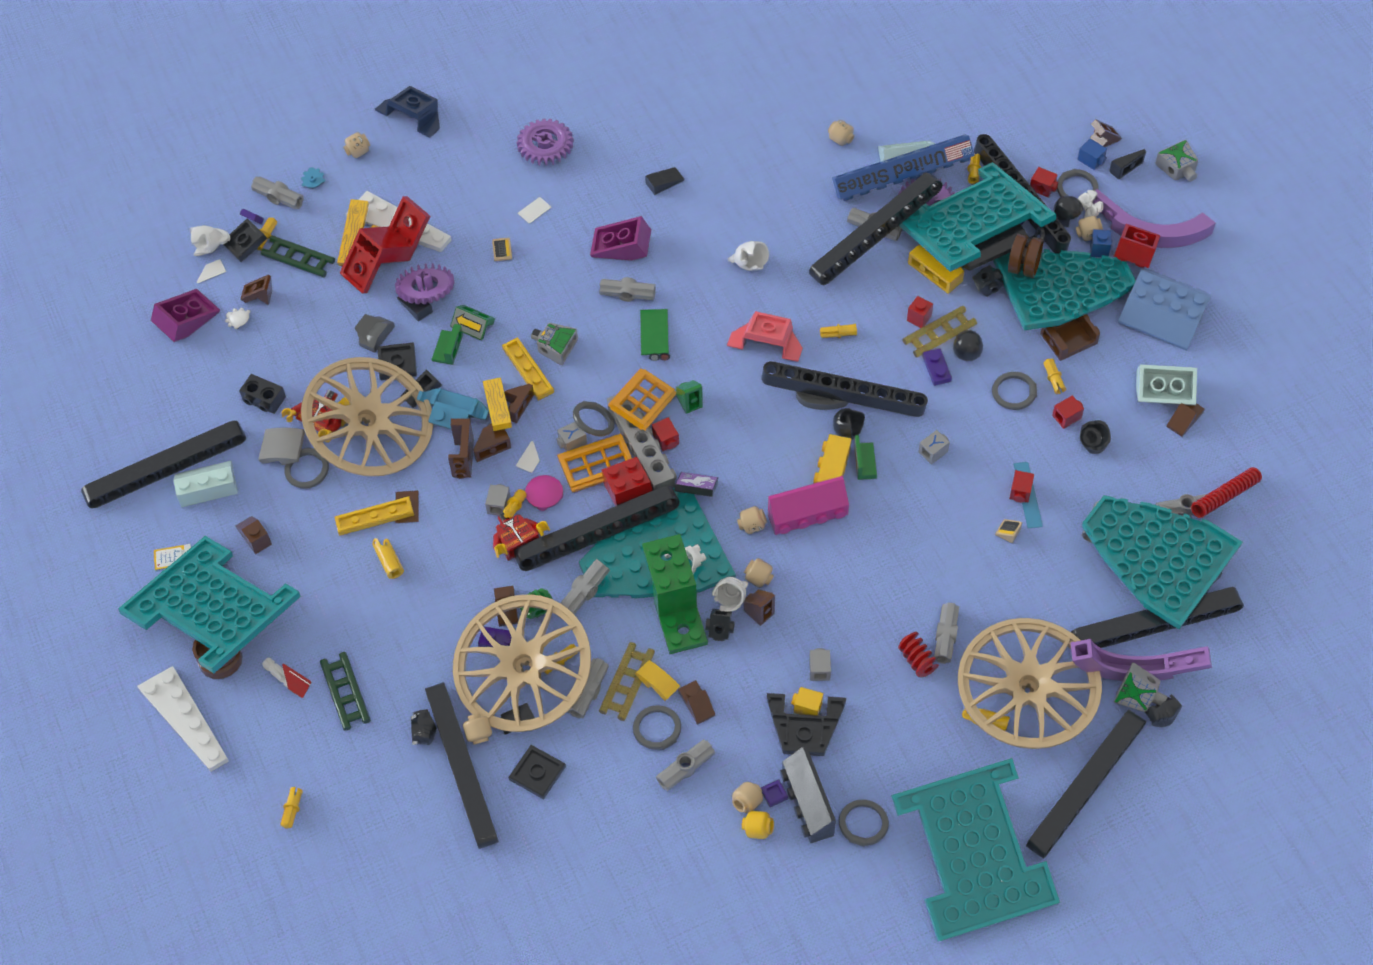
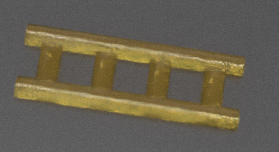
M962 305L904 337L902 340L905 345L911 342L916 347L913 354L917 358L923 352L930 351L957 336L960 332L975 326L977 321L975 318L967 320L963 315L966 312V308ZM957 318L961 325L953 329L948 321ZM942 326L947 333L938 337L933 330ZM927 334L932 341L923 345L918 338Z
M629 642L599 709L601 714H606L608 709L619 712L618 719L621 721H625L642 683L635 675L637 670L627 667L631 658L642 661L641 668L648 660H652L655 653L651 648H648L646 654L635 650L637 645L633 642ZM623 675L635 678L631 688L620 684ZM616 692L627 695L623 705L612 702Z

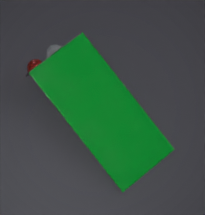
M668 309L640 310L641 355H650L649 359L652 361L659 359L666 361L670 359Z

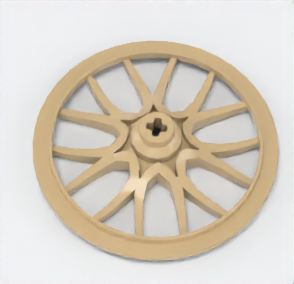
M347 358L330 364L311 380L302 400V424L312 446L329 463L356 475L385 476L407 468L425 451L433 430V424L428 422L432 411L429 400H424V402L417 400L419 391H424L419 383L396 365L375 358ZM351 370H369L371 388L370 394L366 398L358 392ZM374 371L390 376L378 389ZM347 372L349 388L331 378L340 373ZM394 380H397L408 390L406 394L391 403H381L382 393ZM326 382L340 391L348 399L350 405H341L318 395L317 392ZM412 395L419 410L401 407L400 405ZM313 400H317L333 411L312 417ZM396 415L421 416V431L392 423L389 418ZM336 418L343 419L349 424L340 430L319 438L313 422ZM362 421H364L365 424L368 423V426L362 425ZM386 434L392 438L406 456L392 463L377 435ZM399 434L419 437L417 444L411 452ZM361 435L366 440L362 464L357 465L342 459L351 439L354 436ZM347 436L339 457L323 443ZM372 445L387 465L365 466Z
M516 595L501 599L479 612L461 634L453 659V678L457 693L472 715L480 713V717H488L490 726L508 732H525L545 727L567 713L581 696L590 674V643L577 617L568 608L553 599L538 595ZM529 607L547 610L536 636L527 642L524 639V628ZM523 608L515 630L504 612ZM552 613L569 625L546 634ZM499 614L511 634L510 646H503L497 643L483 627ZM481 630L493 647L470 646L475 636ZM570 630L573 631L579 645L578 647L549 656L543 655L544 647L549 642ZM580 652L578 675L556 663ZM468 653L489 654L498 657L501 661L494 668L466 671ZM529 664L530 670L524 671L522 667ZM547 669L557 670L576 678V681L566 697L541 680V673ZM466 677H488L472 696ZM501 679L507 680V687L488 713L476 702L480 695ZM527 684L532 687L539 717L520 721L518 698L520 689ZM540 688L563 700L557 707L546 714L543 711ZM511 696L515 721L494 716Z
M1033 618L1009 619L986 628L967 646L959 665L958 689L961 701L969 716L983 731L993 738L1020 748H1050L1070 741L1086 729L1093 720L1102 694L1100 671L1087 673L1089 683H1057L1051 679L1053 675L1064 670L1079 668L1073 661L1058 662L1066 648L1069 647L1071 649V642L1081 640L1070 631L1048 621ZM1021 631L1041 633L1031 650ZM1012 632L1016 633L1023 650L1024 659L1022 663L1010 657L997 637ZM1045 635L1064 643L1048 663L1039 665L1036 654ZM993 640L1001 658L979 653V651ZM976 658L998 666L1006 672L1007 677L995 678L969 674L973 660ZM969 680L993 687L973 700ZM1026 688H1030L1029 693L1025 692ZM1089 689V699L1086 708L1067 692ZM1006 693L1011 695L1012 700L988 720L976 706L979 702L995 694ZM1056 697L1075 707L1082 715L1070 726L1050 706L1046 698ZM1026 705L1036 709L1039 722V738L1018 736L1020 712L1022 707ZM1015 709L1014 735L992 724ZM1044 713L1065 730L1055 735L1043 737Z

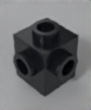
M991 265L984 267L972 277L978 291L986 297L996 293L1004 286L1002 272Z
M712 609L710 619H706L705 630L709 631V638H713L715 641H724L725 639L728 640L730 633H734L735 622L731 621L732 611L725 612L720 609Z

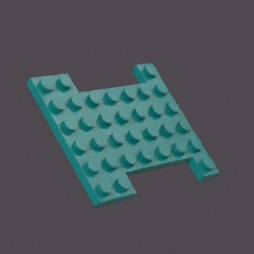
M992 162L978 169V175L984 180L930 206L924 204L899 226L951 272L981 257V251L975 245L1030 218L1040 227H1043L1055 221L1056 214Z
M204 536L120 606L118 610L121 615L145 630H148L162 618L210 648L198 661L201 666L215 673L296 602L301 595L298 590L286 583L273 595H269L224 568L223 565L233 557L232 551Z
M1012 758L891 795L897 816L918 810L944 893L924 899L937 941L952 938L1060 903L1047 861L1026 867L999 784L1019 779Z

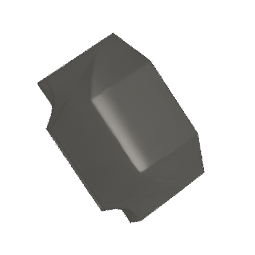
M365 314L355 326L359 337V346L375 353L377 346L383 343L395 327L394 322L379 316L374 317Z

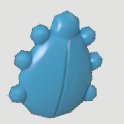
M313 167L309 168L308 172H303L305 176L301 177L303 187L315 188L325 182V179H323L324 173H320V169L315 170Z

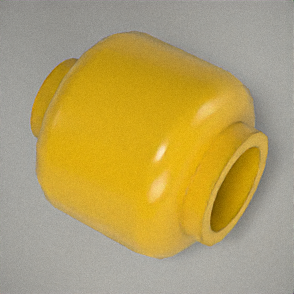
M750 811L742 819V830H745L749 838L766 839L769 834L773 833L774 819L767 812Z

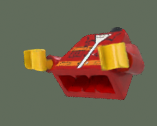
M328 389L324 397L335 401L338 394ZM313 400L312 417L333 411L317 400ZM302 402L291 409H283L281 412L282 417L288 415L286 421L292 422L293 416H296V419L302 422ZM332 418L313 422L315 430L318 431L319 438L339 430L341 419Z
M504 513L498 516L500 524L496 526L497 533L493 535V549L496 557L499 558V555L505 554L508 561L513 559L514 551L517 547L538 539L539 534L543 536V532L546 530L550 531L547 522L541 521L538 523L528 518H523L519 514L512 518H505Z

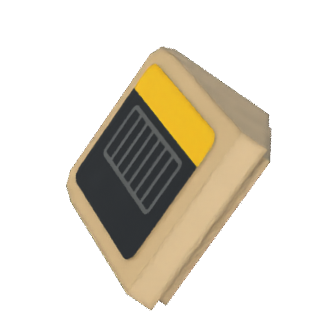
M510 238L493 239L494 261L512 260Z
M1004 519L995 535L1013 543L1021 530L1022 522Z

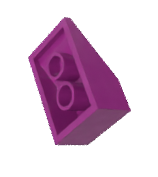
M642 216L597 227L594 231L590 256L594 258L631 261L647 257L652 229Z
M194 289L154 304L151 322L173 342L189 337L216 316L220 309L198 289Z

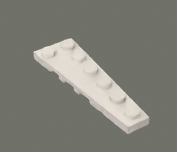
M366 191L359 199L369 202L365 225L389 226L398 207ZM427 223L418 244L442 252L452 239L450 235Z
M173 666L137 686L145 698L157 709L160 715L171 725L174 731L178 733L210 772L229 762Z

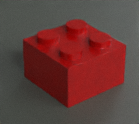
M1126 223L1114 256L1121 261L1135 263L1138 267L1149 268L1160 235Z
M637 457L601 469L604 486L615 506L652 491L651 481Z

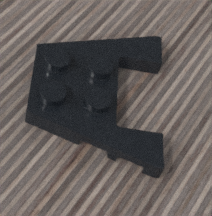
M767 693V703L782 753L794 754L800 748L807 746L810 755L824 756L846 705V698L828 697L826 716L784 713L785 694Z

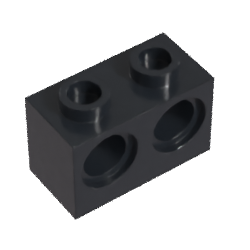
M250 374L239 390L244 403L257 406L260 410L275 414L286 398L282 386Z

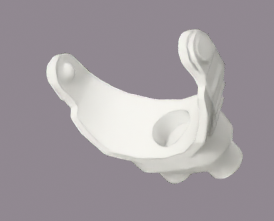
M698 544L693 547H685L687 556L693 564L691 568L693 574L696 568L701 565V562L706 560L704 553L700 554L701 549ZM665 554V558L671 557V555Z

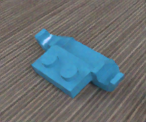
M442 388L419 391L417 400L422 402L429 400L430 405L433 406L428 422L447 429H451V419H469L473 417L486 420L489 413L487 407L477 398L468 397Z

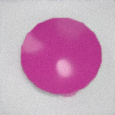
M549 475L533 478L525 489L528 502L540 511H545L547 508L556 505L563 498V487L560 481Z

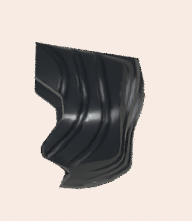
M1095 420L1082 425L1080 442L1089 453H1101L1111 442V434L1106 422Z
M1172 694L1160 706L1152 705L1145 711V714L1152 722V726H1169L1177 717L1182 705Z
M428 709L415 711L413 716H411L412 745H430L435 737L437 727Z

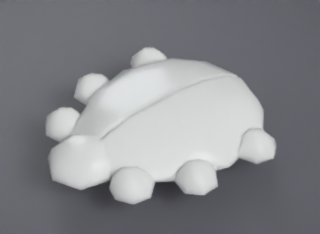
M234 308L233 312L226 313L227 319H225V322L228 323V327L233 326L234 329H238L240 326H243L249 319L250 310L245 311L244 308L239 310Z

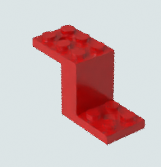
M403 196L389 226L359 228L340 274L362 294L368 293L381 263L411 260L431 216L408 196Z

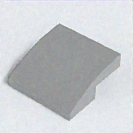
M265 429L258 460L262 464L279 461L282 465L299 462L305 435L304 429Z

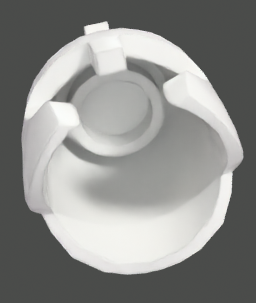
M206 225L190 228L191 242L197 248L194 256L213 253L220 244L230 241L229 233L219 228Z
M749 241L738 246L735 254L727 259L728 262H735L744 270H762L768 261L769 250L763 242Z
M726 577L716 584L712 595L715 596V602L718 601L722 604L720 606L721 611L729 612L740 608L745 601L748 582L741 581L735 577Z

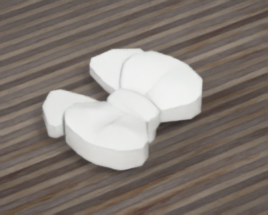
M1088 190L1087 193H1083L1078 198L1085 210L1084 218L1090 216L1097 217L1099 212L1103 210V202L1092 203L1097 196V192L1094 190Z

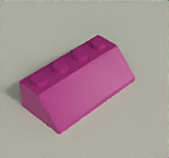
M843 476L768 496V518L775 535L780 533L786 534L798 528L804 529L816 523L822 524L834 518L840 519L849 513V502Z

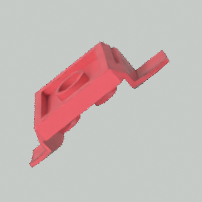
M757 311L752 315L749 323L731 333L727 343L729 347L742 350L747 339L782 346V358L796 362L799 361L803 349L793 333L791 319Z

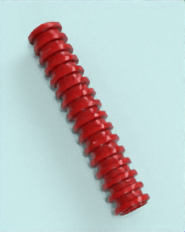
M1250 467L1198 499L1191 505L1192 513L1198 518H1203L1262 480L1260 470Z

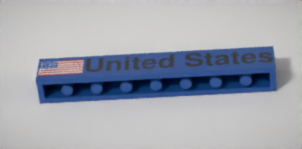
M964 134L832 177L837 198L847 201L853 199V195L859 193L860 195H866L870 193L871 189L881 190L886 188L887 184H899L908 177L915 179L920 177L921 173H933L937 171L936 168L942 166L943 168H949L954 166L953 163L960 161V163L970 161V157L975 155L970 136Z

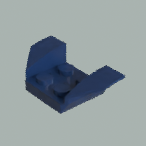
M412 86L407 87L393 98L384 100L375 108V111L385 116H388L396 109L417 119V132L429 138L440 129L438 99Z

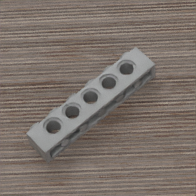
M615 396L607 398L608 410L613 416L614 422L633 457L638 458L651 481L652 491L663 486L674 488L675 479H677L676 473L673 468H669L667 456L661 453L658 440H654L652 437L651 427L649 426L646 431L638 427L632 428L636 426L612 411L608 406ZM626 400L621 406L630 411L635 405ZM636 409L633 413L640 419L644 417L641 410L638 411Z

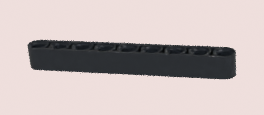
M980 134L976 140L974 153L980 155L982 164L986 166L993 162L1046 205L995 141L987 134ZM1031 218L1028 219L1035 230L1040 227ZM1056 218L1055 221L1043 226L1045 233L1044 241L1055 254H1060L1061 250L1067 251L1071 236Z
M925 173L816 261L810 267L809 275L821 285L828 284L937 195L942 189V182L931 173Z
M773 361L764 364L761 376L762 382L768 386L914 417L922 416L928 403L927 396L920 392Z
M238 421L227 422L88 483L82 487L81 493L89 508L100 507L238 446L246 440V436Z
M663 486L521 545L515 549L514 557L522 571L532 570L678 508L680 500L671 486Z
M1229 587L1206 593L1182 626L1241 610L1244 604L1237 589ZM1146 609L1082 626L1072 630L1071 633L1080 640L1091 639L1095 645L1104 648L1175 629L1176 627Z
M442 682L425 688L426 695L478 849L498 843L499 841L445 683Z
M1127 710L1026 844L1027 848L1043 859L1048 855L1143 729L1146 720L1131 710Z

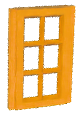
M640 368L610 401L608 406L612 411L639 429L646 431L676 396V391L647 370ZM644 379L652 384L648 391L640 386ZM656 387L664 392L660 398L651 393ZM635 389L644 395L639 401L630 396ZM647 397L655 402L651 409L642 404ZM626 400L635 405L630 411L621 406ZM637 408L646 412L642 419L633 414Z
M621 433L557 454L572 493L604 482L602 472L593 475L590 467L604 462L607 467H610V460L624 456L625 461L632 459ZM619 445L622 453L607 457L604 450ZM601 452L603 459L588 463L587 455ZM582 457L585 465L570 470L567 462ZM587 469L589 477L577 481L574 480L572 473Z

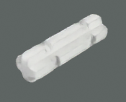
M271 658L263 661V667L288 688L283 668L277 663L275 664V661Z

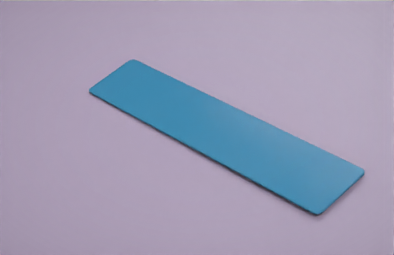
M1028 462L1013 464L1015 470L1031 473ZM1032 484L1029 502H1022L1027 527H1043L1034 485Z

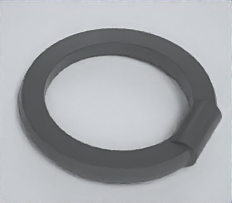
M1080 169L1063 172L1057 181L1059 182L1057 192L1060 197L1067 195L1063 190L1062 183L1067 178L1073 176L1087 179L1092 184L1094 191L1096 189L1099 190L1094 176Z
M1007 372L999 376L993 383L992 395L995 401L1002 407L1010 410H1020L1028 407L1037 397V384L1024 373ZM1010 378L1021 379L1029 385V397L1020 403L1006 402L998 394L999 385Z
M583 401L573 409L575 423L586 433L594 436H606L614 430L613 416L600 404ZM582 409L598 411L606 418L608 428L605 430H595L588 427L581 420L579 411Z
M315 448L301 449L300 457L313 455L321 460L323 465L321 473L312 481L299 482L291 476L293 463L286 464L284 473L291 485L298 488H311L320 484L327 476L329 462Z
M660 705L650 706L636 716L633 723V733L636 740L642 746L653 750H664L677 742L676 740L681 733V721L678 715L668 707ZM650 713H665L674 721L675 729L673 734L662 742H650L639 731L642 719Z
M853 801L847 804L840 813L839 827L844 837L850 843L863 847L873 845L882 840L888 831V816L884 809L873 801ZM864 806L875 810L882 820L881 830L870 838L853 835L848 830L845 822L847 814L852 809Z

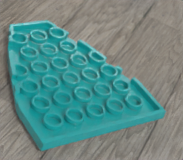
M1044 249L1037 273L1034 278L1024 276L1023 268L1019 274L1008 273L1010 253L993 260L996 269L998 268L1004 276L1002 278L1004 287L1024 331L1062 325L1102 308L1130 292L1136 280L1127 262L1121 261L1117 257L1111 258L1102 255V258L1090 257L1091 253L1061 250L1060 254L1050 252V249Z
M676 491L675 493L680 500L677 509L597 542L579 561V567L583 575L596 559L610 569L609 573L597 586L598 590L594 597L610 596L611 598H619V595L631 596V598L654 597L653 582L642 549V543L681 534L684 547H693L698 544L701 549L700 554L704 553L706 556V560L701 562V565L696 568L693 574L697 593L715 587L720 580L726 577L736 578V574L695 495ZM665 554L661 557V559L665 561H668L672 558V556L669 558H665ZM688 558L690 566L692 568V561Z
M1104 495L1083 521L1082 528L1106 564L1139 602L1155 615L1180 629L1243 542L1208 520L1202 519V521L1190 518V515L1185 513L1183 516L1171 513V509L1147 502L1137 504L1128 502V499H1116Z

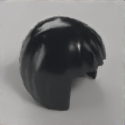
M1066 195L1060 197L1055 202L1053 209L1056 218L1063 227H1069L1070 219H1074L1081 214L1083 205L1076 197Z
M972 330L960 332L953 342L954 354L964 361L977 359L983 350L982 338Z
M850 408L839 410L833 417L834 431L838 436L854 439L855 435L861 433L865 414Z

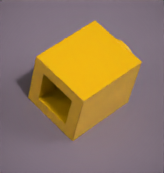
M800 687L798 694L794 693L791 705H794V713L818 716L823 703L824 693Z

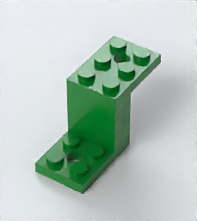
M681 534L642 543V549L653 582L654 605L669 655L708 645L697 608L696 582ZM664 554L672 556L668 561L661 559ZM682 627H685L689 630V632L686 634H680L678 630Z

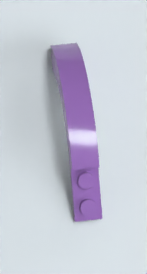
M1095 190L1097 196L1092 203L1103 202L1101 213L1112 222L1111 229L1119 235H1122L1127 223L1159 234L1158 248H1176L1197 243L1213 234L1216 223L1203 212L1191 220L1178 224L1162 225L1149 223L1131 216L1101 191Z
M1091 639L1071 642L1072 661L1076 666L1087 673L1100 671L1101 678L1123 681L1132 662L1159 680L1174 679L1173 675L1212 668L1208 646L1155 656H1127L1103 650L1095 645Z

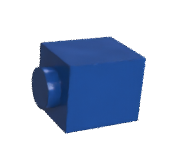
M1090 138L1079 149L1077 160L1095 170L1099 165L1102 166L1105 163L1107 148Z
M1093 229L1090 241V257L1102 258V255L1109 256L1112 245L1111 230Z

